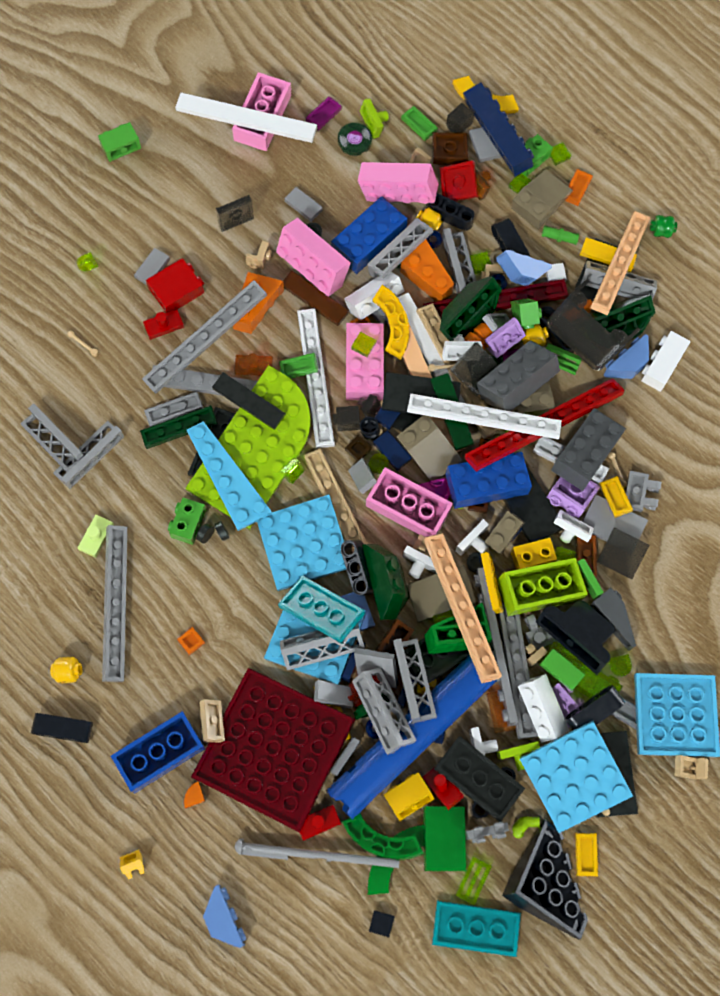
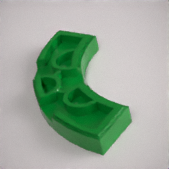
M361 813L353 820L348 818L342 821L350 837L361 848L375 856L406 860L424 855L415 834L406 837L384 836L371 828Z
M423 825L408 828L394 836L406 837L415 834L420 846L424 847ZM372 865L368 878V895L389 893V881L394 868Z

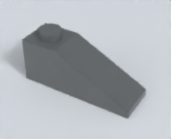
M610 588L590 606L614 626L615 631L613 634L630 651L636 646L626 607L620 593Z

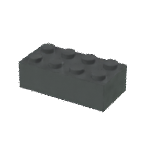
M530 340L477 382L480 398L496 409L512 411L560 372L557 354Z
M594 408L560 454L551 471L581 491H584L626 428Z

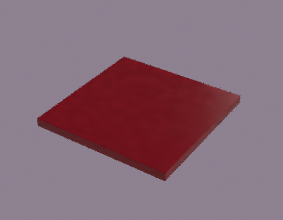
M248 668L223 715L225 740L220 743H208L191 778L300 833L355 719L323 703L315 702L313 698Z

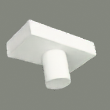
M457 336L453 341H445L442 353L443 361H479L483 347L482 342L465 341L463 336Z
M561 509L554 520V524L564 529L560 539L565 543H570L575 535L586 542L592 536L594 528Z
M483 519L458 544L455 551L462 556L472 545L480 553H484L489 548V545L480 536L487 530L489 524Z
M408 545L406 546L403 557L414 563L408 573L410 576L419 579L424 568L437 574L431 557Z
M479 727L470 728L469 735L473 747L483 755L498 751L496 739L482 742Z

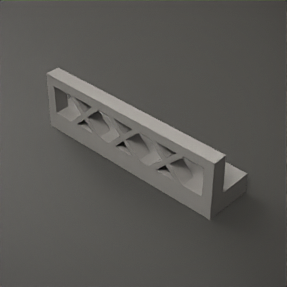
M416 218L367 264L369 275L374 279L378 275L384 279L433 233V228Z
M450 228L443 229L442 241L458 295L466 287V284L476 281L463 232L451 233ZM460 238L461 244L459 247L455 246L453 239ZM458 253L465 256L463 263L459 262ZM462 268L470 274L467 279L463 277Z
M587 260L581 284L599 289L609 266ZM627 272L617 295L630 299L651 295L653 300L657 290V281Z
M32 404L28 408L32 414L20 424L68 472L84 455L35 404ZM37 419L39 421L38 429H30L28 425ZM50 433V441H42L41 434ZM53 445H62V453H53ZM65 457H73L76 460L69 467L65 465Z
M107 421L78 448L84 455L82 459L63 477L60 475L64 471L61 466L53 474L71 489L124 438L122 430L117 426L114 427ZM110 428L111 431L103 437V432ZM92 443H97V444L89 451V446H90ZM69 457L65 461V465L69 467L76 460L73 457Z
M358 623L342 643L319 630L280 640V650L287 671L355 652L356 648L365 649ZM357 636L359 644L353 646L346 644L349 638ZM331 643L340 645L335 651L326 649ZM313 648L320 650L319 654L314 657L307 654ZM291 654L301 656L298 661L292 663L288 659V655Z
M401 638L393 640L412 723L437 718L418 639L402 642ZM415 645L416 653L410 658L405 655L403 647ZM412 663L420 667L421 672L417 678L409 673ZM417 683L425 687L426 691L422 697L414 693V687ZM422 702L430 707L431 714L420 716L418 708Z
M377 668L363 671L352 682L387 755L394 753L403 746L415 743L416 739L382 669ZM373 675H377L380 684L374 681ZM382 693L387 696L388 702L383 700ZM391 712L396 714L397 721L392 718ZM400 730L405 733L406 740L402 739L399 733Z

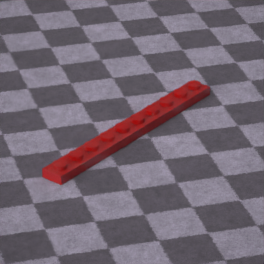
M612 378L547 411L539 417L561 420V427L588 414L594 408L597 409L622 396L625 390ZM509 431L466 453L465 460L477 472L543 436Z

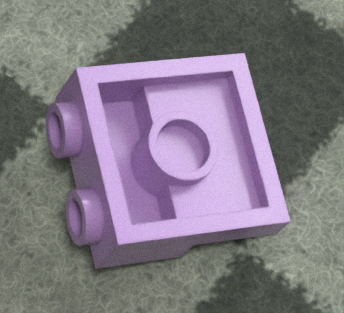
M560 477L547 498L550 499L552 505L560 506L569 515L580 518L600 486L590 481L584 491H581Z

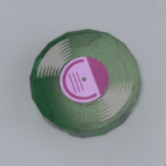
M349 123L340 129L338 145L344 153L351 156H359L370 149L372 134L363 124Z

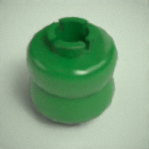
M656 215L655 219L650 222L652 224L650 225V231H653V236L655 237L663 236L670 238L677 231L675 229L677 228V222H675L673 216Z

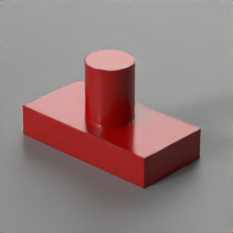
M177 309L167 313L158 312L156 317L143 321L150 340L184 328Z
M434 768L422 777L426 785L448 810L464 798L462 792Z
M334 805L308 815L300 831L303 841L341 825Z

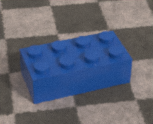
M381 196L331 241V246L350 262L349 268L358 274L377 254L407 228V218Z
M522 452L511 453L477 472L468 462L449 465L445 473L454 509L528 495L532 488Z
M182 711L111 755V758L129 790L135 794L205 750V747Z

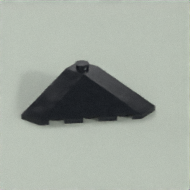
M543 820L511 874L502 896L518 908L581 940L588 919L586 912L581 913L578 900L582 898L577 882L572 883L569 873V870L573 869L568 853L563 852L560 840L564 839L562 832L559 833L550 822Z

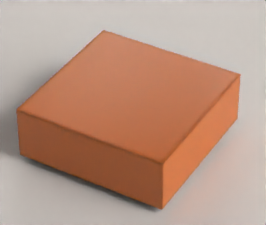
M193 627L177 639L189 656L205 644Z

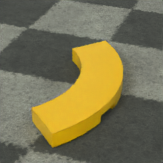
M469 76L455 79L452 83L462 99H464L463 92L475 86ZM492 95V99L498 101L501 112L504 111L506 114L518 112L519 108L513 95Z
M381 285L372 302L383 310L389 321L390 338L385 351L401 360L409 339L408 317L397 296L387 287Z

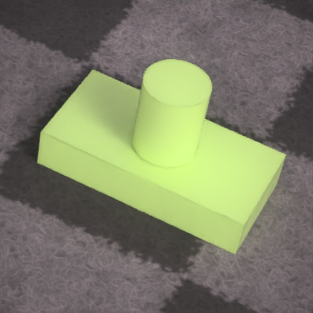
M95 515L78 546V550L96 558L106 540V527L114 525V523Z

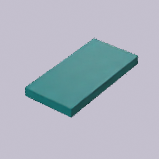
M303 575L278 603L279 608L339 643L343 642L365 615L364 609Z
M436 901L432 945L517 957L521 913Z

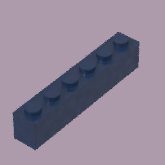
M480 82L463 92L467 106L513 175L516 177L533 167L532 159L534 155L530 148L526 149L522 136H517L513 123L509 124V119L504 111L501 112L498 101L492 99L490 89L488 87L485 88Z

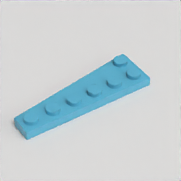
M204 421L187 429L237 530L239 531L271 515L270 508Z

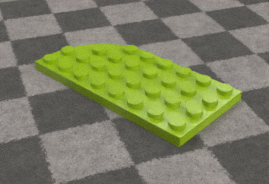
M269 365L251 391L285 413L284 418L274 430L242 408H239L218 439L266 504L305 447L311 426L309 406L301 389L289 377ZM202 463L186 486V491L231 518L208 471ZM254 523L247 526L246 528L250 530Z

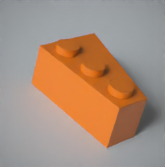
M425 239L401 262L400 272L433 300H446L453 293L454 282Z
M251 272L247 273L242 290L255 280L267 293V296L233 325L234 330L249 334L255 330L268 309L274 305L278 296L284 292L282 280Z

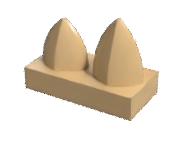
M207 699L200 701L199 718L202 723V731L199 735L200 740L203 742L219 743L224 741L221 701Z

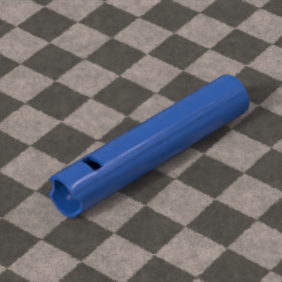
M469 655L431 691L437 718L412 723L410 711L405 715L416 739L415 743L403 746L394 753L387 755L379 740L354 763L351 769L335 781L326 792L336 801H342V810L353 820L497 680L481 683ZM422 702L418 708L420 716L431 714L430 707ZM400 730L399 733L402 739L406 740L405 733Z

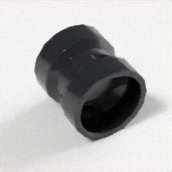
M370 416L361 420L360 430L362 436L367 440H375L380 433L378 421Z

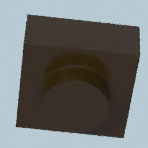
M359 435L345 447V451L357 462L372 450V447Z

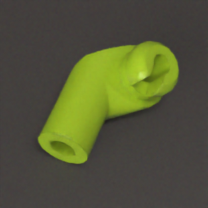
M520 817L512 827L513 836L515 838H522L528 827H540V818Z

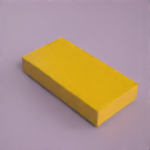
M618 476L600 482V487L614 518L633 511Z
M575 833L576 876L598 877L597 833Z

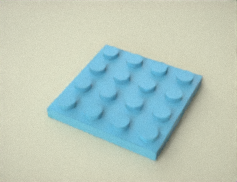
M330 495L272 512L271 515L257 521L277 591L292 587L302 575L310 580H315L346 570L341 554V545L344 540Z
M283 610L264 659L286 667L280 650V640L313 632L317 629ZM365 615L358 622L359 628H361ZM357 636L349 638L346 644L353 646ZM331 643L326 649L335 651L340 645ZM313 648L307 654L314 657L319 654L320 650ZM351 653L293 670L338 685ZM297 654L288 655L290 663L298 661L301 657Z
M634 674L638 755L720 757L715 675Z
M594 721L520 757V761L559 833L633 797Z

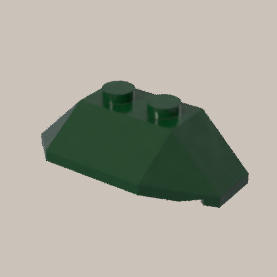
M492 276L469 283L443 310L440 331L448 341H453L457 336L464 337L469 332L474 333L473 329L480 323L485 322L482 318L486 314H493L495 312L502 288Z
M651 295L626 299L612 305L608 315L596 311L584 323L589 339L609 349L641 336L651 317L656 312Z
M363 544L362 547L380 620H394L410 598L401 561L397 556L378 544Z

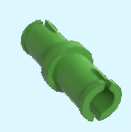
M544 225L541 237L577 245L579 234L564 231V228L556 229Z

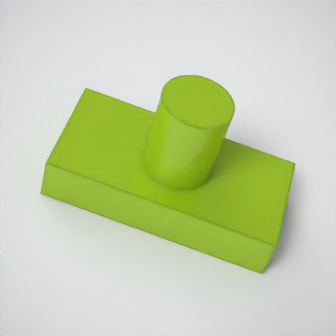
M365 99L360 113L372 138H379L384 127L382 122L388 121L387 111L376 112L371 99Z
M536 741L500 750L496 753L498 760L514 757L517 771L525 770L520 761V757L526 755L525 753L540 748V745Z

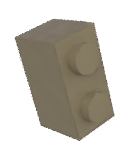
M507 511L485 540V543L499 554H502L525 522L511 511Z

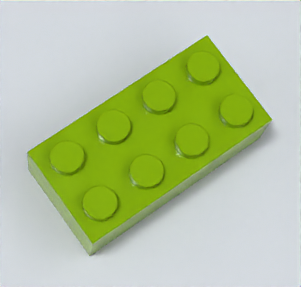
M576 558L504 572L497 579L508 617L545 609L548 606L573 603L588 595Z

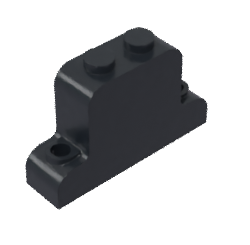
M576 601L566 612H562L555 606H548L536 620L539 626L596 675L609 662L611 658L610 653L603 646L614 633V626L585 601Z

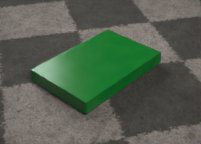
M424 806V871H466L465 807H452L448 810L443 806Z

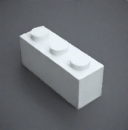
M392 272L384 279L378 276L344 298L349 312L359 320H363L378 310L380 307L372 302L381 285L387 287L396 296L405 292L399 276Z
M673 331L669 333L668 337L664 335L658 344L662 347L659 351H654L650 358L653 362L651 365L647 364L642 371L644 377L641 381L661 392L691 341Z
M546 674L531 678L518 685L541 743L558 739L570 731Z

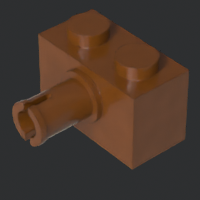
M399 619L394 620L374 651L394 654L396 659L393 640L401 638L402 642L408 641L414 630Z

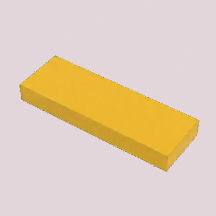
M586 237L580 255L610 265L617 247ZM634 254L627 270L628 272L632 271L637 254Z
M488 552L481 553L492 610L496 614L503 613L504 609L492 556Z

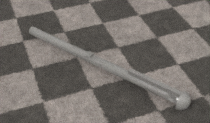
M244 838L237 840L235 843V850L240 855L288 860V856L312 859L324 858L327 859L326 862L339 861L399 868V860L244 843Z

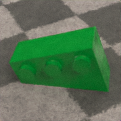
M482 602L474 607L489 643L492 640ZM449 617L432 625L424 635L429 654L468 650L455 617Z

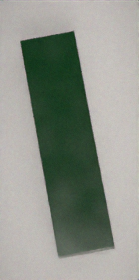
M449 373L430 379L436 398L459 402ZM444 419L455 450L474 444L467 423Z
M210 405L140 430L145 448L149 449L188 435L187 429L203 421L207 427L218 424L212 406Z

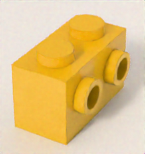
M551 538L515 546L511 550L516 570L557 561Z
M419 772L409 775L405 778L404 782L398 786L390 787L387 793L383 794L399 821L434 800L431 791Z

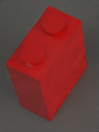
M183 258L146 279L148 289L165 313L175 309L178 310L204 294L203 280L200 276L196 277L193 273L195 271L189 262L186 263Z

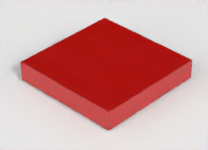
M474 161L439 168L443 196L453 201L478 197Z

